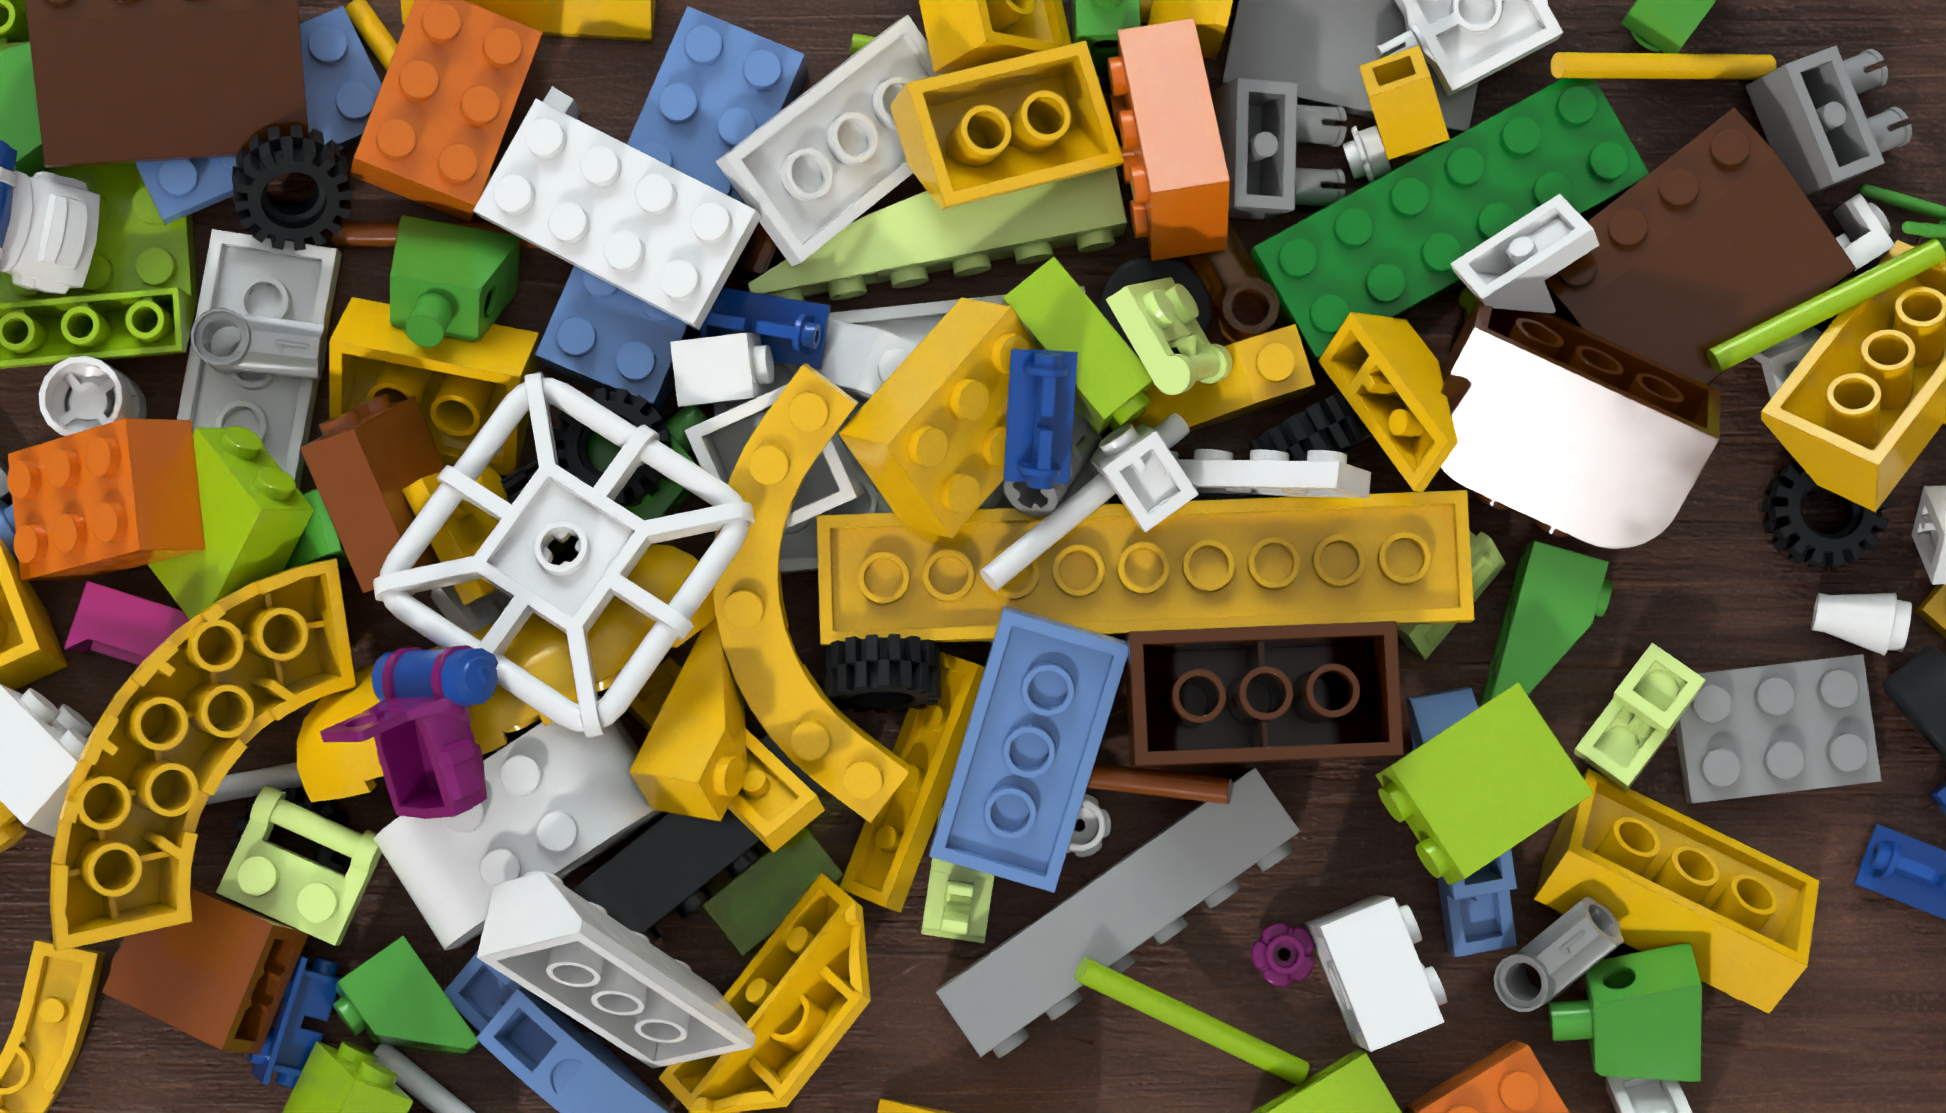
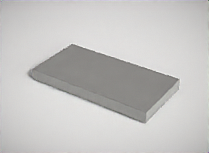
M1238 0L1221 86L1236 78L1298 83L1297 103L1322 107L1342 106L1346 113L1375 119L1358 66L1378 59L1375 52L1376 46L1382 45L1407 32L1404 16L1395 0ZM1426 62L1448 134L1458 136L1469 130L1478 82L1448 97L1431 65Z

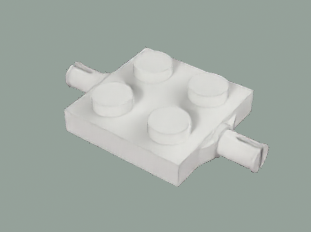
M1395 0L1404 16L1407 32L1382 45L1376 46L1375 52L1377 58L1380 59L1389 56V54L1392 55L1420 45L1425 61L1431 65L1449 97L1558 40L1563 31L1548 6V0Z

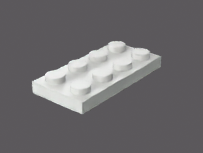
M909 15L897 20L715 161L746 205L757 210L761 215L760 224L791 267L806 260L913 174L908 167L890 104L906 83L942 75V73L934 72L928 50V42Z
M535 99L473 210L481 218L700 330L761 219V215L757 210L538 99Z
M212 229L195 321L202 313L210 309L226 308L243 315L326 324L328 334L342 253L336 248L305 244L306 250L295 251L292 241H285L284 248L281 250L272 248L271 238H265L261 243L253 238L252 235ZM230 326L217 330L210 342L212 354L218 357L232 354L238 348L241 340L239 329ZM190 345L177 420H191L193 433L196 427L227 428L229 426H240L250 429L259 436L264 448L281 469L294 479L299 490L305 462L300 447L308 444L319 381L247 372L224 374L213 369L196 355L192 345Z

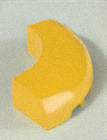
M651 544L627 579L668 605L699 561L693 555L674 546ZM713 589L690 621L694 625L693 629L685 640L677 638L672 648L679 647L716 618ZM615 595L587 633L597 692L611 686L656 623ZM533 612L505 650L504 657L578 704L567 634ZM495 622L469 634L482 641ZM437 646V647H434V648H431V649H428V650H436V649H443V648H441L440 646ZM374 665L362 666L354 672L355 688L324 696L304 718L297 739V769L305 792L311 802L341 799L370 793L377 786L374 779L384 776L382 767L379 765L374 737L362 742H323L320 731L358 715L380 702L375 695L372 685ZM498 684L493 696L485 703L472 705L469 708L471 730L475 743L480 744L482 754L506 745L507 737L504 733L523 729L538 719H541L544 726L554 722Z
M337 558L286 569L252 582L213 603L174 631L141 662L114 695L91 731L75 765L58 817L51 856L49 899L54 950L61 951L192 922L190 900L191 867L198 837L195 831L209 795L214 796L227 772L248 748L246 744L274 720L279 721L291 712L319 698L356 687Z

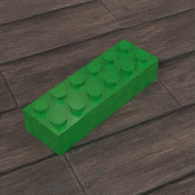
M1562 78L1254 246L1246 262L1282 326L1287 327L1296 324L1309 366L1312 368L1320 364L1318 360L1350 312L1402 319L1464 285L1463 281L1453 271L1450 263L1558 194H1561L1583 218H1586L1611 204L1647 176L1649 171L1596 80Z

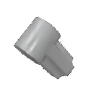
M213 308L202 313L197 318L190 333L191 345L196 355L218 372L224 374L247 372L321 381L328 346L326 324L243 315L226 308ZM230 326L238 328L241 337L238 348L227 356L218 357L213 355L210 342L217 330Z
M1590 896L1583 898L1520 951L1499 963L1493 979L1495 991L1500 1000L1513 1010L1530 1012L1565 994L1574 981L1625 941L1620 932V923L1606 906L1595 902ZM1527 964L1531 965L1539 973L1542 983L1541 989L1536 988L1530 982L1526 972Z

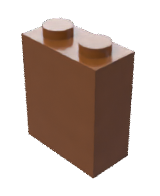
M383 394L350 408V412L319 424L323 436L300 447L363 593L374 590L373 580L380 576V570L388 554L416 518L402 489L423 477L441 472L445 467L415 396L391 404L387 394ZM431 544L428 545L412 568L432 565L439 561Z
M191 878L192 922L125 936L121 947L112 959L111 971L102 993L220 1050L259 1055L308 934L216 893V889Z

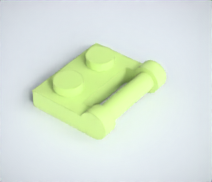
M1172 277L1127 285L1106 299L1151 379L1161 392L1167 395H1177L1188 391L1197 381L1212 384L1224 380L1230 374L1233 365L1230 352L1219 344H1210L1196 320L1199 311L1195 300L1183 285L1175 284ZM1177 347L1180 354H1174L1171 348Z
M265 785L253 804L250 820L216 893L334 946L340 945L382 855V851L374 841L377 833L366 830L364 834H361L285 800V792L270 785ZM274 825L281 826L352 858L346 875L268 841Z

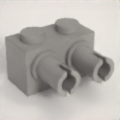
M1837 45L1787 63L1745 86L1769 146L1781 159L1806 197L1841 184L1884 164L1882 152L1895 147L1905 146L1911 140V124L1893 131H1888L1887 129L1890 125L1908 118L1902 109L1890 107L1879 114L1866 118L1860 104L1858 94L1879 89L1886 84L1888 79L1887 66L1869 73L1864 72L1867 69L1866 67L1884 60L1883 56L1874 49L1864 50L1858 55L1842 60Z
M1236 78L1211 91L1230 179L1228 218L1269 220L1294 211L1295 205L1327 207L1344 198L1345 189H1331L1334 184L1345 183L1344 172L1341 169L1335 168L1327 170L1296 167V142L1328 144L1329 146L1339 147L1344 141L1347 127L1335 126V121L1344 122L1347 120L1345 109L1342 106L1297 105L1298 83Z

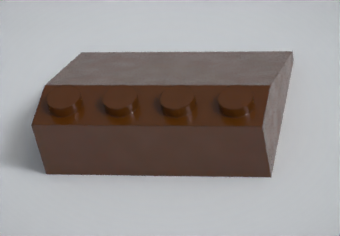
M25 0L45 168L236 157L241 148L250 152L248 140L256 134L260 136L264 143L269 141L267 128L279 126L281 137L290 136V124L302 125L303 138L308 139L309 137L297 0Z
M1734 107L1590 219L1588 223L1593 227L1600 246L1546 279L1545 284L1556 310L1553 313L1555 316L1709 385L1730 368L1717 373L1709 363L1707 350L1834 288L1855 272L1856 267L1775 151Z

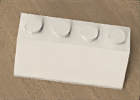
M533 871L526 873L520 878L493 884L477 958L636 1059L654 1069L754 1048L756 1035L713 985L692 972L688 964L671 958L650 944L649 939L645 935L631 931L607 915V911L602 906L588 902L564 886L563 881L559 877L544 871Z

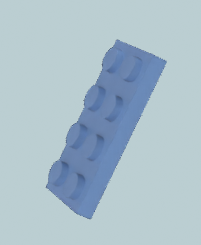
M341 6L299 24L308 132L310 135L312 128L322 132L324 144L326 145L332 139L339 146V150L361 140L382 86L344 6ZM236 157L135 163L164 225L234 196L232 167H237Z
M1003 605L930 847L929 857L1055 892L1128 657L1126 641Z

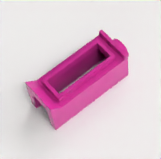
M87 581L64 650L80 654L93 650L140 665L174 631L187 623L189 618L180 609Z

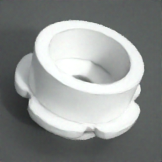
M1374 125L1358 131L1357 127L1353 126L1351 132L1354 140L1342 145L1354 179L1367 176L1370 184L1376 178L1392 172L1377 126Z
M1084 795L1077 818L1084 821L1085 828L1081 832L1073 831L1067 853L1075 852L1079 857L1090 856L1099 851L1102 847V839L1106 838L1111 830V820L1108 812L1105 809H1100L1098 800L1091 795Z

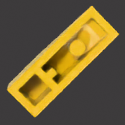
M1350 312L1318 362L1412 490L1424 492L1458 443L1448 398L1441 393L1444 382L1439 361L1407 319Z
M1296 324L1224 346L1230 352L1233 360L1232 370L1224 380L1212 384L1197 381L1188 391L1177 395H1167L1161 392L1153 382L1147 395L1151 403L1145 407L1146 413L1132 424L1133 427L1136 428L1140 424H1145L1154 429L1171 414L1176 413L1184 419L1190 432L1307 396L1315 386V382Z
M716 618L701 630L629 772L650 807L654 810L721 822L732 798L740 792L743 786L747 769L744 696L733 677L724 652Z

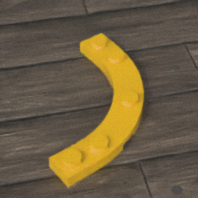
M804 363L762 418L744 446L729 478L728 485L743 498L744 502L752 504L755 523L749 527V532L742 548L713 587L715 615L722 646L733 677L749 708L769 737L795 765L816 783L871 823L910 773L912 767L859 728L821 690L795 651L788 631L789 624L783 601L780 550L795 497L805 476L818 456L859 403L810 365ZM717 530L715 532V538L718 536L720 531Z
M43 939L34 941L18 1012L12 1031L0 1055V1113H47L67 1081L81 1049L92 1012L105 952L81 947L56 951L52 941Z

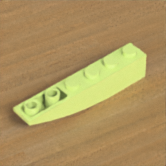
M1116 167L944 210L938 206L928 191H924L850 223L800 264L791 267L785 259L749 282V290L753 293L804 301V297L829 292L830 300H845L866 294V285L890 280L892 288H907L928 282V273L952 268L955 276H969L990 270V261L1015 256L1017 264H1031L1053 257L1052 249L1076 244L1078 252H1092L1109 248L1115 245L1114 237L1124 235L1127 224Z

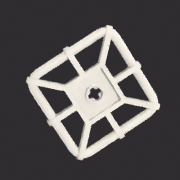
M542 372L525 375V382L517 385L505 396L453 467L446 465L438 475L439 487L388 554L380 570V576L373 580L375 599L383 601L385 607L397 619L443 649L451 646L468 645L472 648H483L492 653L498 661L496 670L498 676L497 684L560 726L575 732H585L587 738L605 735V727L612 725L625 713L677 638L685 640L693 629L694 625L690 621L738 554L747 537L749 527L755 523L753 506L751 503L744 502L743 498L731 486L659 441L660 434L645 424L637 428L569 384L554 378H544ZM550 405L562 410L621 448L593 488L559 467ZM530 411L539 468L511 505L477 483L476 480L524 415ZM646 463L711 504L712 507L643 520L614 502V500L636 469ZM462 500L472 503L499 521L474 556L412 568ZM717 530L720 531L668 605L627 579L651 544ZM570 536L578 538L575 549L579 554L572 562L564 561L560 565L551 564L554 556L547 548L551 541L555 539L558 542L564 543ZM483 579L511 597L512 600L483 640L480 641L414 598L413 595L422 591ZM615 595L656 623L604 696L599 700L587 633ZM533 612L567 634L578 704L504 657L505 650Z

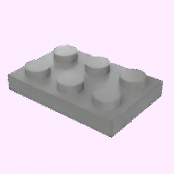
M1863 654L1698 673L1706 679V682L1675 725L1685 804L1882 781Z

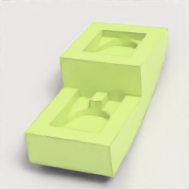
M1651 643L1615 690L1611 702L1575 747L1574 754L1628 791L1705 684L1706 679L1654 643Z

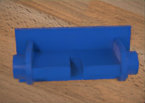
M722 288L700 328L699 338L738 333L760 334L761 345H769L773 361L798 366L807 363L812 368L821 369L831 305Z
M1011 349L1003 481L1027 482V487L1034 489H1053L1054 483L1069 484L1077 351Z
M1875 824L1853 884L1946 920V851L1882 825Z
M302 953L300 954L260 1054L247 1053V1061L254 1063L251 1072L262 1084L268 1085L272 1072L276 1071L278 1072L275 1080L276 1083L294 1088L316 1041L321 1043L324 1035L321 1031L301 1027L303 1018L308 1016L328 1021L337 993L335 990L337 981L342 979L341 976L336 975L339 962L314 956L312 966L309 967L306 966L308 958Z

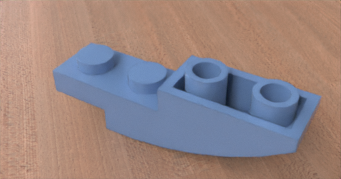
M1462 687L1406 697L1413 750L1478 708L1472 688ZM1511 849L1466 879L1449 886L1442 876L1438 878L1447 952L1454 957H1461L1517 946L1510 890L1517 889Z
M478 951L445 989L444 993L456 1010L480 1032L476 1039L558 1112L675 1113L592 1032H581L559 1009L478 959Z

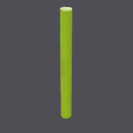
M1932 238L1707 350L1709 363L1717 373H1720L1946 260L1945 251L1941 243L1937 239Z
M1088 957L1083 958L1077 967L1075 981L1297 1086L1301 1085L1307 1077L1309 1063Z

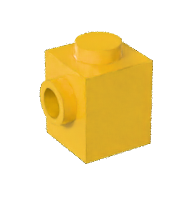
M1420 45L1358 66L1388 160L1402 155H1418L1426 152L1435 144L1450 140L1433 81Z

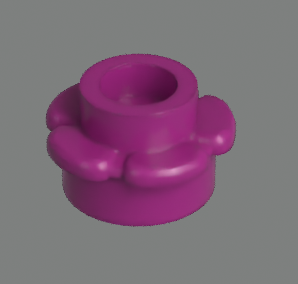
M1285 922L1272 923L1263 929L1261 939L1254 942L1251 952L1252 961L1257 969L1263 971V978L1267 982L1275 986H1288L1292 980L1302 981L1311 973L1315 963L1314 958L1311 956L1314 942L1309 933L1301 927L1291 928ZM1281 948L1289 950L1290 957L1287 960L1279 959L1278 951Z

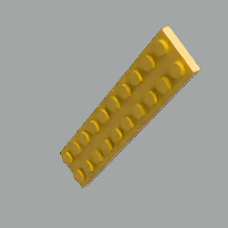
M1467 490L1369 494V498L1277 497L1189 501L1147 532L1139 528L1124 504H1102L998 591H994L985 583L980 575V570L1046 516H1029L1016 508L977 509L951 539L905 526L894 512L817 515L820 645L822 647L826 645L831 646V642L836 640L845 642L847 637L856 636L860 639H865L866 635L877 634L878 637L900 634V638L917 636L920 637V641L929 639L934 641V643L993 641L1003 605L1107 636H1126L1130 631L1397 621V625L1470 623L1475 620Z

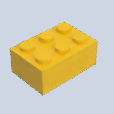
M961 297L838 433L898 519L905 526L952 539L1003 481L1011 349L1039 350L1011 306Z

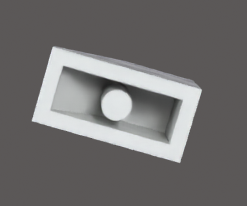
M829 319L821 369H814L852 398L866 403L919 343L879 328Z

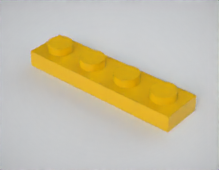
M940 652L941 700H938V703L935 705H926V708L923 709L909 708L892 752L912 768L873 821L869 823L865 820L840 884V888L844 891L901 913L947 794L985 667Z
M670 657L657 666L628 707V711L648 731H650L682 669ZM745 728L747 769L743 786L740 792L732 798L728 809L774 853L824 812L825 809L818 796Z

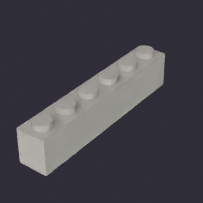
M1256 768L1248 769L1232 781V796L1229 804L1201 802L938 987L936 994L980 1057L993 1050L996 1056L1001 1058L1030 1037L1024 1027L1046 1012L1050 1020L1053 1021L1083 1000V997L1077 990L1083 984L1075 981L1077 967L1083 958L1088 957L1119 973L1124 972L1136 962L1130 952L1143 942L1152 938L1157 946L1163 944L1189 925L1183 914L1204 900L1211 909L1238 891L1241 885L1236 880V877L1257 863L1261 871L1264 872L1294 851L1288 840L1298 834L1300 830Z

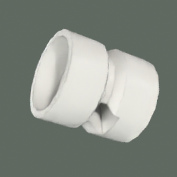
M88 356L69 357L54 365L44 377L39 391L40 411L46 423L62 436H68L124 418L146 419L147 416L146 398L140 386L125 373L114 369L101 360Z

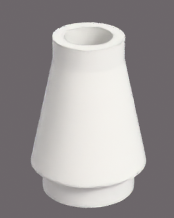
M1818 593L1813 609L1811 630L1825 632L1884 656L1887 650L1903 652L1910 627L1912 603L1897 600L1896 593L1843 595Z

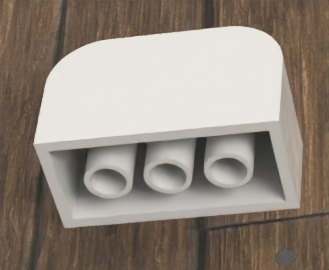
M620 718L612 725L605 727V735L587 738L585 732H575L555 722L546 726L540 723L483 761L487 792L486 800L454 817L422 819L399 816L383 828L374 837V841L446 951L462 947L482 934L493 884L520 878L526 873L533 871L551 873L564 880L665 812L657 811L650 807L629 772L640 749Z

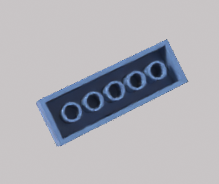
M687 6L627 145L746 205L715 161L799 97L809 74L805 54ZM573 266L535 355L545 367L595 388H606L609 392H616V388L628 390L634 396L640 395L661 415L675 384L670 342L694 339L698 330L692 329L690 325Z

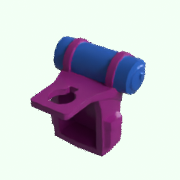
M468 645L451 646L446 649L423 650L419 647L400 648L395 652H385L376 660L372 671L373 690L380 702L358 715L320 731L323 742H362L374 737L379 765L382 767L396 815L431 819L454 817L466 812L487 799L483 754L480 744L475 743L470 726L469 708L472 705L483 704L493 696L498 682L496 670L498 661L495 655L485 649L472 648Z

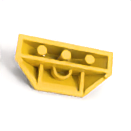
M822 872L723 996L756 1035L754 1048L668 1065L658 1079L690 1112L731 1113L787 1107L870 1003L863 907Z

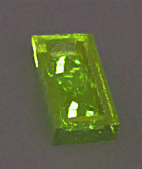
M805 826L774 853L772 851L768 852L702 906L738 952L744 956L779 927L821 872L834 883L844 876V873L807 826Z

